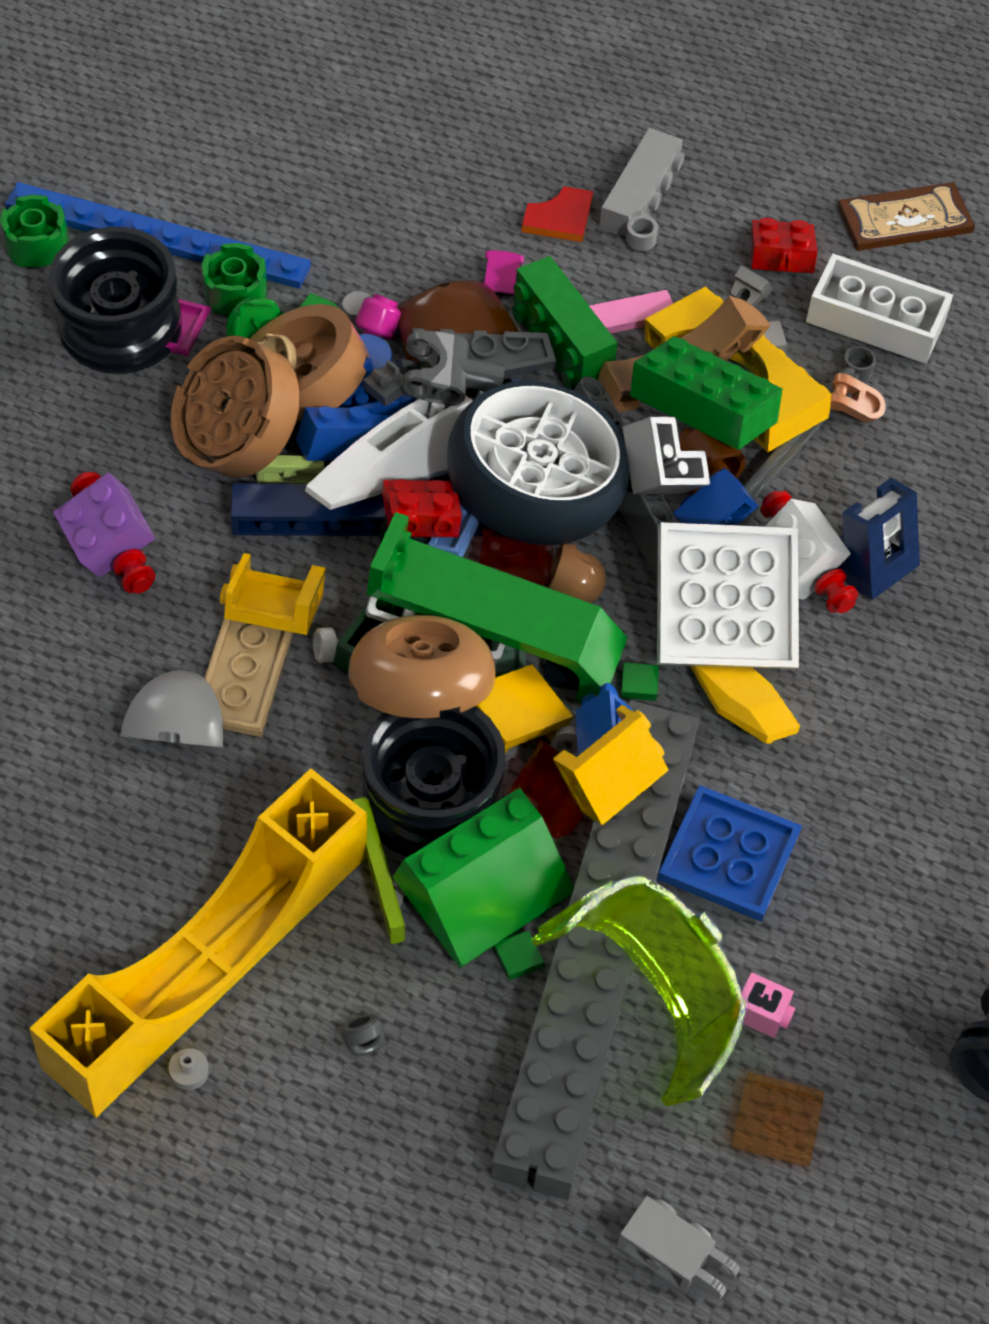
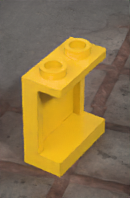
M244 553L239 564H233L229 584L224 583L221 590L220 604L225 605L224 619L307 635L324 594L326 568L312 565L306 580L303 581L253 571L250 568L251 554Z
M533 664L496 677L491 693L486 699L476 705L477 708L490 717L500 731L505 746V754L508 749L542 735H545L551 742L555 731L563 726H569L573 718L571 712Z
M623 705L616 709L621 721L579 756L575 757L566 750H563L553 758L581 812L600 825L605 824L669 771L662 758L665 754L663 748L652 738L648 730L651 728L649 720L639 710L634 712Z

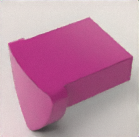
M486 251L485 259L488 262L484 284L488 285L495 293L515 295L513 286L516 284V270L523 264L524 257L507 251Z

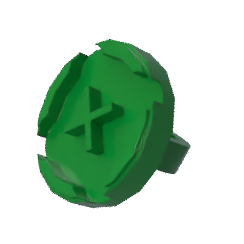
M260 296L247 297L229 312L226 321L227 336H242L250 339L264 325L284 313L280 311L277 306L278 304L273 300Z

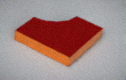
M563 186L559 195L550 201L527 203L522 223V232L583 242L594 191Z

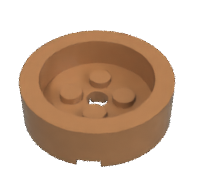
M315 304L291 310L264 325L250 338L252 341L262 342L267 338V333L278 334L288 337L294 344L297 354L294 372L299 386V409L296 422L302 420L305 407H339L357 389L366 373L363 366L365 359L369 358L367 347L345 312L335 306Z
M227 336L217 339L196 354L187 366L190 372L183 386L177 385L171 408L172 434L180 453L197 466L230 478L248 477L267 467L280 454L289 440L299 409L298 380L293 367L280 353L242 336ZM228 396H229V397H231L232 399H229V400H228L227 406L224 408V412H223V409H222V408H223V406L225 405V403L227 402V399H228Z

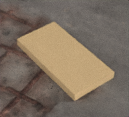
M227 619L223 620L204 679L212 687L219 702L224 730L262 737L292 641L293 632Z

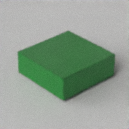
M624 662L621 698L656 701L659 665Z
M529 930L504 939L493 947L509 981L544 967V960Z

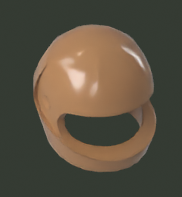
M569 543L561 544L553 559L546 587L593 603L601 596L605 588L606 574L603 565L593 555L577 550L576 545Z

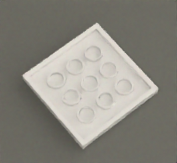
M663 522L658 524L657 665L769 669L799 668L798 528Z

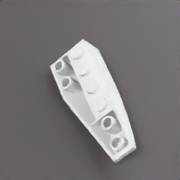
M465 395V400L455 406L431 403L421 399L416 400L357 440L306 486L305 492L331 510L382 494L383 480L405 479L426 481L448 474L447 448L450 433L462 411L473 400Z

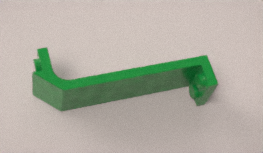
M395 512L370 565L366 595L421 615L439 616L457 621L471 628L482 637L571 669L580 680L575 702L583 703L582 698L589 693L599 696L600 687L607 682L611 683L628 637L600 606L411 539L412 533L407 531L409 516Z

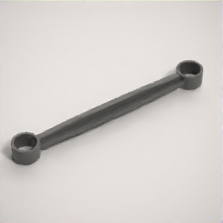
M853 346L845 352L842 370L839 373L848 374L861 382L866 381L874 374L877 357L871 349L865 346ZM855 359L862 360L869 366L863 368L856 367L850 361ZM833 380L826 386L830 393L834 392L832 387ZM824 421L765 454L742 484L754 500L801 450ZM752 513L739 524L746 523L751 518Z

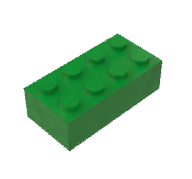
M551 256L516 270V284L513 286L515 298L512 313L517 323H523L528 332L548 333L556 359L555 366L561 373V378L566 388L574 389L581 378L585 376L598 380L599 372L604 362L616 360L618 342Z
M673 336L634 362L630 396L739 450L778 422L783 388L770 383L765 378L743 370L736 364H731L716 357L713 353L704 351L682 338Z

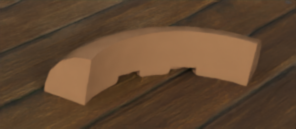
M728 296L708 319L683 336L682 339L727 361L739 350L746 353L769 329L770 324L761 312L750 303L740 298ZM642 356L619 361H605L599 372L598 381L605 387L618 412L632 411L639 408V402L641 401L630 396L633 364Z

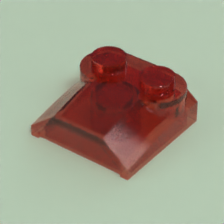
M490 528L482 530L483 540L479 559L480 564L541 586L547 584L552 571L553 545L528 544L507 538Z
M540 739L537 743L538 746L507 795L521 788L543 817L551 837L558 839L571 833L584 813L578 807L553 760L561 752Z

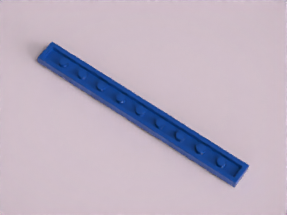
M17 182L5 202L6 210L16 204L15 199L31 194L44 195L48 197L49 202L62 206L67 227L85 232L105 227H128L141 230L162 242L171 255L201 263L207 253L211 256L214 252L221 250V245L241 243L253 247L254 253L259 255L260 258L263 256L265 259L266 279L268 281L298 289L301 288L311 268L310 259Z

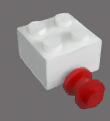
M773 491L766 495L762 501L760 512L763 517L773 519L765 527L798 528V599H806L815 591L819 596L827 595L826 608L829 612L845 613L856 604L858 591L854 586L844 585L847 576L842 569L837 568L851 553L815 503L792 499L787 491Z

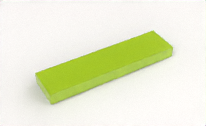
M366 797L353 799L355 804L367 812L366 859L390 943L392 945L404 942L405 923L369 800Z

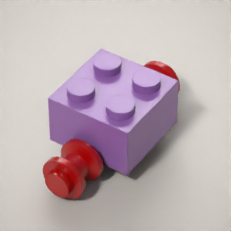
M95 472L79 474L70 486L73 498L53 511L80 563L98 577L107 574L113 569L116 575L123 577L121 585L128 593L139 594L147 591L154 582L156 574L152 567L144 566L146 556L141 549L156 538L132 495L109 472L103 477Z

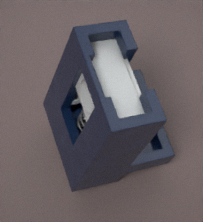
M890 478L877 487V499L867 507L862 509V504L856 502L842 512L844 534L839 538L851 554L837 569H842L847 575V585L854 586L859 593L873 600L920 565L916 491Z

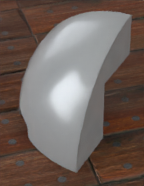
M175 670L161 674L149 681L132 700L124 717L120 736L223 747V720L219 702L209 683L193 671Z

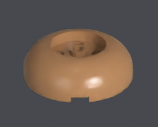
M412 615L386 621L367 632L359 640L352 652L349 661L348 678L350 686H354L358 691V698L376 710L400 717L438 718L440 717V711L457 708L461 713L475 707L486 699L495 684V663L486 642L466 625L439 616Z

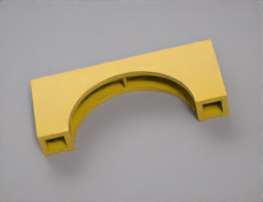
M705 286L645 318L644 340L652 349H655L673 336L682 338L708 319L724 301ZM764 335L746 353L739 350L730 358L746 367L754 375L765 378L770 383L783 388L778 422L753 439L767 452L829 418L831 393L828 389L815 381L804 368L794 363L786 356L783 350L773 345Z

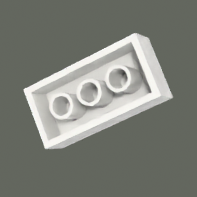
M832 253L811 297L806 322L927 364L946 321L953 294Z

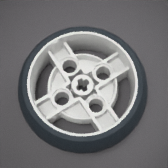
M518 381L494 387L479 395L462 411L452 428L448 440L447 465L452 486L455 492L458 493V497L463 505L486 527L516 541L535 545H560L587 537L612 518L627 492L630 476L629 460L625 441L618 427L608 414L590 399L559 385L538 381Z

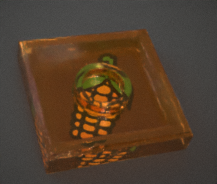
M748 1072L731 1147L809 1167L825 1091Z

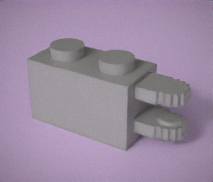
M649 1196L645 1197L621 1232L617 1248L684 1293H687L691 1285L695 1284L713 1297L720 1299L723 1297L726 1287L721 1281L702 1269L706 1263L731 1278L736 1277L740 1271V1267L735 1261L715 1248L716 1241L711 1238V1234L704 1227L693 1222L689 1224L677 1216L675 1209L662 1200L655 1201Z

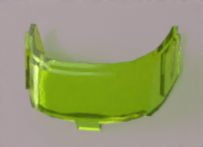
M633 876L617 883L610 881L598 887L538 927L537 929L540 933L531 939L534 946L562 937L573 927L578 926L604 932L625 950L663 997L675 1020L678 1057L669 1086L661 1101L668 1107L699 1098L722 1071L726 1061L733 1052L742 1030L746 1012V1001L742 997L735 971L718 945L724 936L704 912L695 915L671 891L648 880L645 876Z

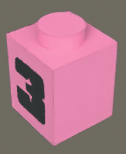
M751 972L737 1001L732 1019L775 1038L779 1027L787 1029L796 1008L790 1006L794 991Z

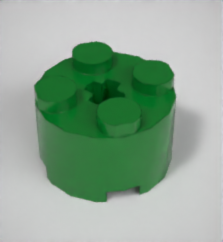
M31 194L15 199V205L11 206L8 210L3 209L0 218L7 254L13 263L19 267L39 268L51 265L55 255L69 242L63 208L60 204L57 206L49 202L48 197L44 195Z
M228 243L221 245V250L214 252L211 256L209 253L205 255L201 264L204 298L213 313L228 316L229 312L247 297H267L265 259L263 256L260 258L259 255L254 253L253 247L241 243Z

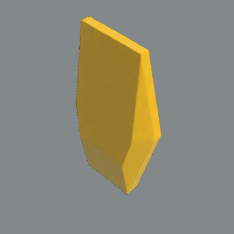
M690 666L716 712L765 744H771L775 740L798 733L800 725L772 684L754 668Z

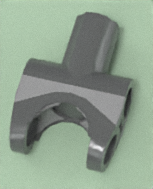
M417 331L410 334L407 338V352L430 366V368L415 369L405 373L403 376V389L410 396L431 403L455 406L465 400L466 388L486 392L503 383L505 367L503 365L468 359L469 343L461 336L435 331ZM416 342H424V343H427L428 345H426V346H416V345H414V343H416ZM419 381L423 384L421 386H416L411 384L410 382Z

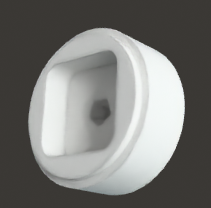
M317 628L314 632L313 652L315 659L319 663L334 662L339 640L336 638L333 628Z

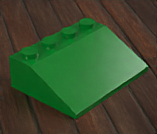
M521 788L513 791L404 859L393 875L394 880L460 969L568 898L574 890V886L543 817Z

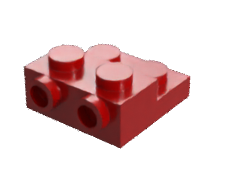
M383 480L382 495L387 528L395 512L409 516L407 531L412 533L411 537H459L462 513L458 493H454L451 481Z

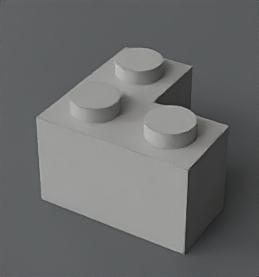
M649 417L622 427L629 460L633 494H680L710 485L705 451H681L675 417Z

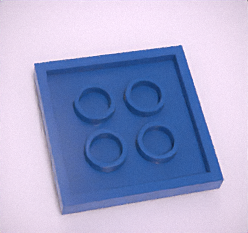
M699 785L659 871L657 880L762 922L799 837L802 825Z

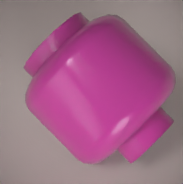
M374 294L373 298L366 297L356 316L355 326L363 330L362 334H371L384 340H391L395 335L401 317V311L397 308L398 303L378 294Z

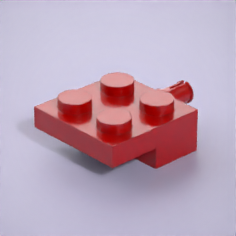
M773 218L752 220V269L814 274L818 252L814 224H809L803 220H794L791 223L778 222Z

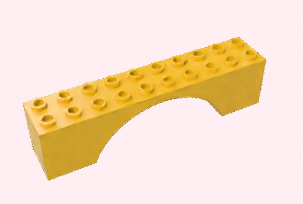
M310 768L258 816L251 836L235 865L215 893L186 925L157 950L123 970L106 975L88 973L29 1028L41 1069L94 1117H98L367 858V812Z

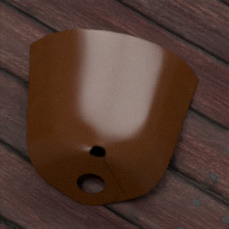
M480 281L445 282L414 295L398 305V309L401 311V317L398 322L406 360L419 362L418 358L413 357L406 350L407 338L412 334V328H424V331L440 332V329H452L454 333L473 334L474 330L487 331V334L504 335L505 331L519 332L495 292L488 285Z

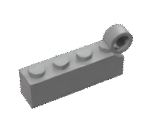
M652 128L647 130L601 208L600 228L625 236L628 246L637 251H647L655 246L658 224L650 217L649 212L650 210H657L662 197L661 191L669 189L673 179L672 172L674 170L679 171L685 157V154L681 152L683 139ZM636 232H646V233H648V234H644V235H643V234H638V233H636Z

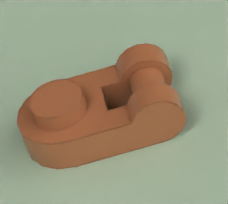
M837 373L834 375L832 382L834 392L831 393L830 403L831 410L843 411L865 423L873 422L884 414L885 401L880 392L848 374ZM847 392L853 395L852 398L846 396Z

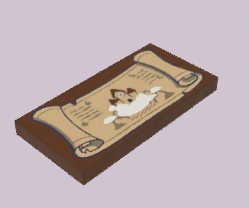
M954 182L842 199L838 202V209L857 251L973 233L975 228L974 222Z

